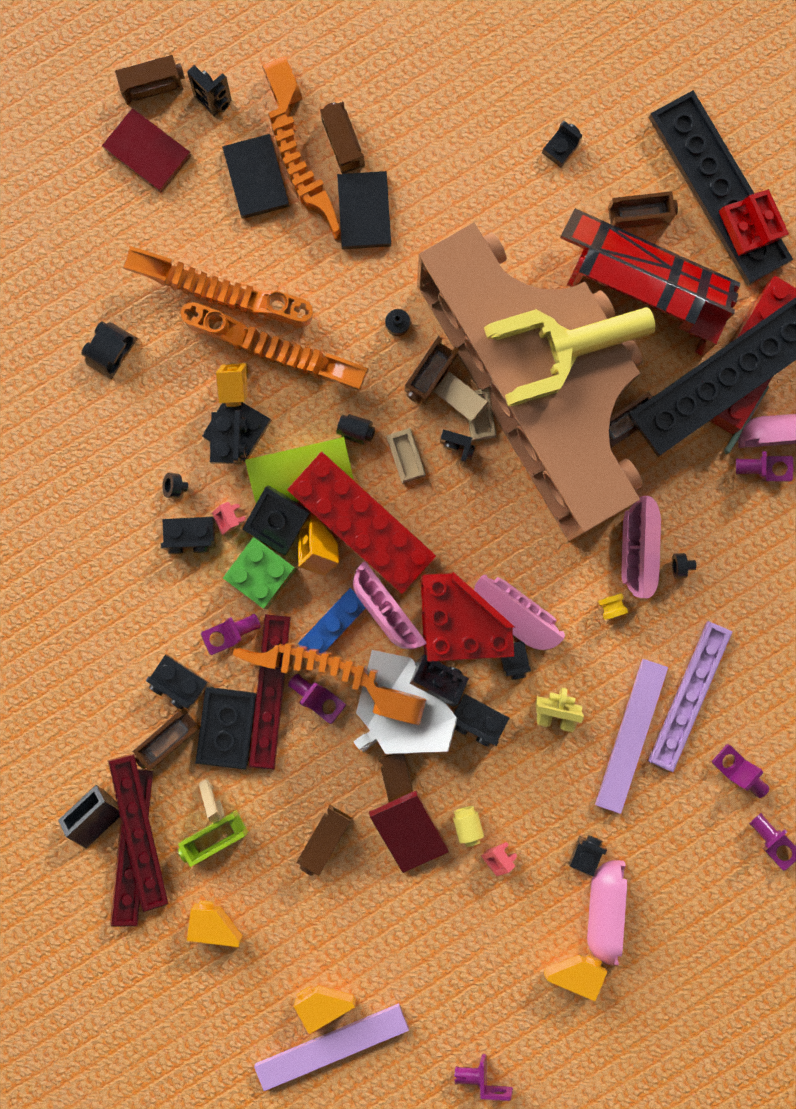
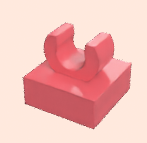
M229 502L219 505L212 512L222 535L233 531L246 519L245 516L237 518L234 514V511L240 508L239 504L231 506Z
M507 842L487 849L481 855L496 876L507 874L515 867L513 861L517 857L516 853L507 856L504 852L505 848L509 845Z

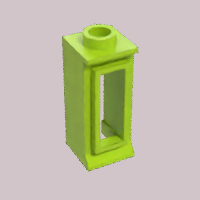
M234 810L220 819V821L212 823L183 839L178 844L180 847L178 849L179 856L184 863L188 862L189 866L192 867L245 837L248 830L237 810ZM229 822L234 833L199 852L194 841Z

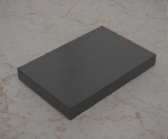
M270 134L222 146L242 219L290 207Z
M387 171L337 174L342 250L391 246Z
M215 687L205 688L195 764L247 769L257 693Z

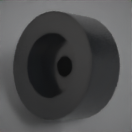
M401 309L390 311L385 319L387 331L394 336L404 335L410 327L409 315Z
M167 473L162 485L164 496L166 498H179L181 492L188 491V482H182V477L178 473Z
M685 553L673 554L672 571L675 579L687 578L688 570H696V561L687 560Z

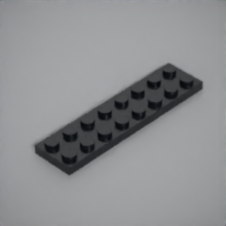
M694 90L650 113L649 120L746 285L749 286L790 263L793 258L782 239L738 256L719 214V210L724 206L742 201L755 193Z
M796 297L628 414V417L657 457L796 360Z

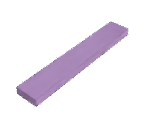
M710 621L706 622L650 754L649 762L674 772L732 631Z
M642 659L595 803L596 806L621 814L668 667Z
M398 1003L257 1062L254 1068L263 1091H266L409 1031V1027Z

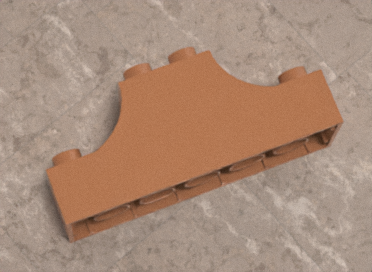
M474 222L419 253L417 286L452 346L459 349L458 356L478 390L481 389L483 391L489 388L494 417L565 537L570 541L640 500L635 490L643 486L642 479L630 460L624 459L619 463L610 449L609 424L616 399L640 375L637 366L643 363L642 355L636 343L630 340L577 356L558 393L508 407L505 398L506 394L513 392L519 386L555 376L550 371L555 361L548 338L540 339V328L497 340L487 339L484 330L485 326L537 309L554 318L559 325L572 330L615 317V311L606 294L602 291L592 294L586 282L570 288L549 290L533 287L513 278L500 266L501 263L507 260V257L498 237L493 232L483 237Z

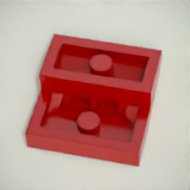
M769 189L749 195L744 200L724 206L719 210V214L738 256L762 248L789 235Z

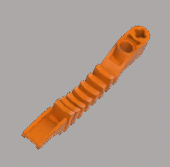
M286 56L262 65L278 105L276 110L268 112L273 135L301 205L305 204L308 211L321 215L328 223L336 240L340 238L339 226L330 199L323 189L324 183L321 178L314 181L312 170L306 171L307 165L305 161L301 162V155L296 149L297 142L294 138L296 128L293 125L295 121L293 116L290 117L295 103L303 100L288 60Z
M132 246L129 248L123 269L146 276L163 286H170L173 290H181L184 294L189 295L190 293L196 298L201 299L202 297L211 303L214 301L221 306L227 305L233 310L240 309L241 312L246 314L247 312H252L253 316L259 317V315H263L300 328L308 326L312 321V305L304 299L280 291H256L249 285L246 286V289H243L242 284L237 282L233 286L230 285L229 280L224 279L221 282L219 277L212 276V278H209L207 273L202 271L201 274H197L196 268L189 267V271L185 270L184 263L178 261L176 267L172 265V259ZM274 301H280L284 304V307L281 310H274L270 305ZM301 309L305 310V315L302 318L297 317V313Z
M195 302L187 303L181 309L182 320L195 332L226 342L235 349H243L246 353L255 354L261 359L266 358L269 362H277L280 366H288L291 370H299L305 375L310 374L316 379L322 378L324 381L340 383L361 391L364 378L369 370L364 366L326 353L325 356L320 350L315 348L313 352L311 348L306 346L303 349L301 345L296 343L294 346L286 340L283 343L276 336L271 338L268 333L263 331L260 334L255 327L249 326L248 328L218 310ZM223 321L219 329H213L216 322Z
M292 643L276 645L265 653L253 652L242 648L234 649L233 656L272 669L279 668L281 653H284L282 673L291 672L294 655L296 656L294 670L297 671L304 669L305 658L308 659L306 670L312 671L316 669L317 661L320 662L319 672L324 673L328 671L329 665L332 666L331 676L336 677L339 675L340 669H343L341 681L348 682L351 679V675H353L355 679L352 689L359 690L361 686L367 688L375 702L373 713L410 724L420 725L427 699L378 685L376 681L378 670L372 669L368 673L367 665H355V661H343L341 656L331 657V653L323 652L321 654L318 649L307 650L306 646L295 647V644Z

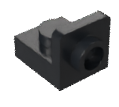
M563 121L558 131L543 148L542 153L561 168L578 148L583 135L575 125Z
M443 429L440 443L444 444V448L452 451H458L459 448L464 449L460 464L465 465L466 459H472L475 445H471L472 437Z
M522 641L513 643L514 657H501L504 676H511V680L525 678L526 672H531L525 643Z
M588 835L587 839L579 836L568 865L594 876L602 854L606 855L607 849L601 845L603 841L591 835Z

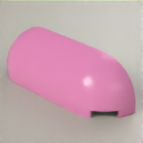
M796 414L761 416L749 420L738 438L739 448L796 444Z
M650 496L639 497V501L631 506L629 511L626 510L623 519L622 581L634 596L650 598L655 593L659 582L661 516L656 501Z
M364 561L356 570L353 579L354 591L359 600L393 644L403 649H416L425 645L426 641L366 561Z
M482 575L477 581L474 591L516 627L513 628V635L526 645L534 649L547 650L556 647L564 639V632H559L555 626L557 620L509 583L499 577L495 580L489 579L487 575Z
M612 860L602 864L592 877L587 933L588 946L592 954L603 963L615 966L619 965L618 956H622L627 879H623L625 862L621 860Z

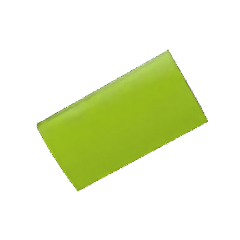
M344 437L245 460L255 502L257 503L267 485L295 502H300L287 489L321 451L354 480Z

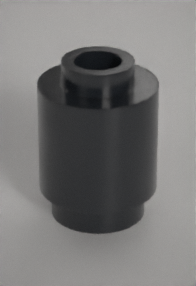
M351 414L348 416L342 415L338 422L336 433L346 440L366 445L367 441H372L375 427H372V421Z

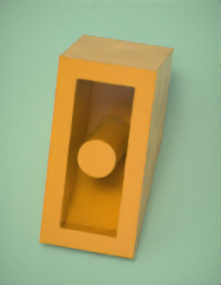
M247 363L222 364L216 372L219 403H226L227 407L240 406L241 402H245L247 398Z
M311 513L298 534V563L300 568L325 576L339 563L338 542L320 519Z
M199 901V904H194L190 912L187 941L231 947L240 946L243 935L221 906H214L212 901Z
M589 954L587 958L582 955H576L545 968L544 971L547 981L593 1001H596L607 974L602 961Z
M318 985L313 989L307 987L301 990L296 995L298 998L295 999L293 1007L307 1032L311 1034L355 1008L356 999L352 994Z

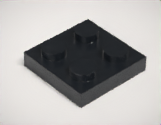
M241 402L240 406L227 407L226 403H222L217 412L241 410L243 417H247V432L243 433L242 442H246V458H242V461L245 462V460L249 459L272 420ZM211 422L202 435L208 441L211 440Z
M267 485L242 530L286 555L311 511Z

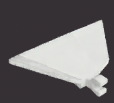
M372 650L367 671L370 673L372 669L378 670L376 681L380 686L427 699L420 725L406 723L373 713L375 702L367 688L363 686L356 714L370 731L354 741L360 751L365 752L377 741L385 754L449 751L457 717L445 702L410 684V680L417 667L412 658Z

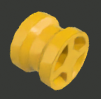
M622 593L598 600L599 606L603 607L604 610L602 615L604 620L629 613L627 607L623 605L622 600L624 597Z

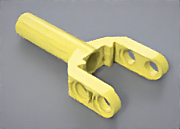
M645 307L568 330L559 325L554 318L536 309L488 324L484 327L487 339L500 340L540 328V339L548 338L555 361L550 371L555 376L519 386L513 392L506 394L505 398L508 407L558 393L577 356L653 334L655 332V320L651 310Z

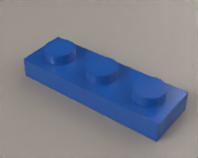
M349 588L298 644L306 646L307 650L318 649L321 654L325 652L366 609L356 593Z

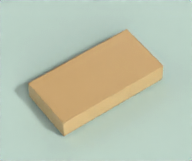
M450 372L434 390L437 395L473 423L489 404Z
M489 388L483 391L481 389L473 390L482 398H484L482 396L484 394L485 400L489 404L474 423L468 419L470 436L472 437L471 442L496 438Z
M408 428L386 435L402 484L425 477L426 474L411 429Z

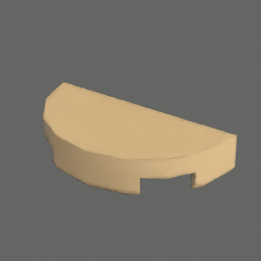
M205 779L199 783L207 818L211 822L216 823L224 817V809L220 800L215 802L212 791L214 788L209 780Z

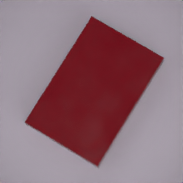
M133 108L102 145L105 151L160 193H162L191 157L189 150Z
M417 790L369 811L370 819L402 873L449 853L445 840Z

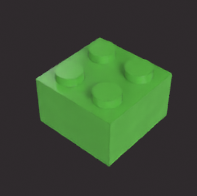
M253 537L224 575L223 579L260 607L268 609L297 569Z

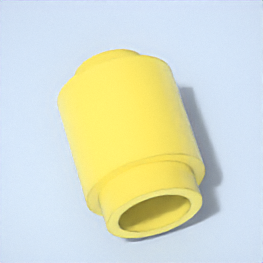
M474 806L455 810L453 821L459 843H465L466 847L481 843L480 839L484 837L478 812L474 810Z

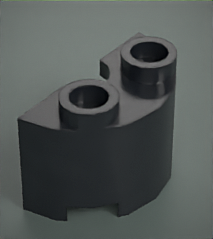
M101 321L95 329V336L91 343L88 342L84 345L81 355L85 357L86 365L112 380L121 366L122 358L126 353L130 352L138 338L114 323Z

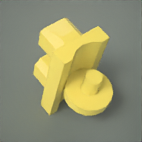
M561 688L559 694L550 693L549 699L537 696L535 705L538 725L551 726L552 718L557 717L561 718L560 729L574 732L578 722L582 723L584 717L582 706L575 705V698L567 696V688Z

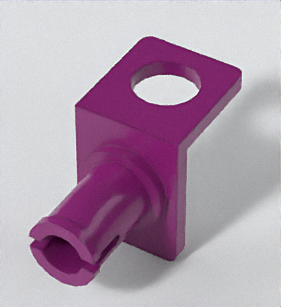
M763 452L760 459H736V475L760 474L762 481L790 482L793 480V457L767 456V452ZM776 462H784L788 470L786 474L777 476L772 471L773 465Z
M255 614L237 622H234L232 617H230L224 623L202 631L201 637L209 655H214L237 645L242 641L241 636L260 629L261 625ZM219 632L223 635L224 643L221 646H213L210 643L209 639L212 633Z
M295 674L288 683L290 688L303 697L300 704L312 709L329 724H333L346 706L341 699L326 687L317 683L311 685L300 674ZM327 700H333L336 704V709L332 714H325L323 711V704Z
M725 745L712 760V764L730 781L746 791L750 789L756 797L762 798L769 792V786L759 778L763 771L745 760L731 745ZM732 754L734 756V763L732 766L725 768L722 764L723 758L726 755Z
M762 813L749 823L766 841L763 850L781 870L785 871L796 862V846L785 835L787 833L786 829L782 832L780 830L777 831ZM785 845L791 849L792 856L789 860L783 861L778 858L776 851L779 846Z
M482 1054L478 1068L455 1067V1085H478V1088H480V1099L511 1100L513 1087L487 1085L486 1054ZM495 1092H503L504 1094H495Z

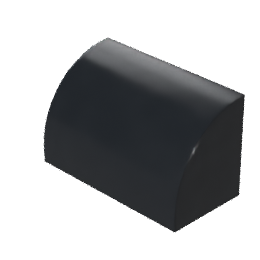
M95 785L58 821L66 838L87 848L120 817L117 802L104 789Z

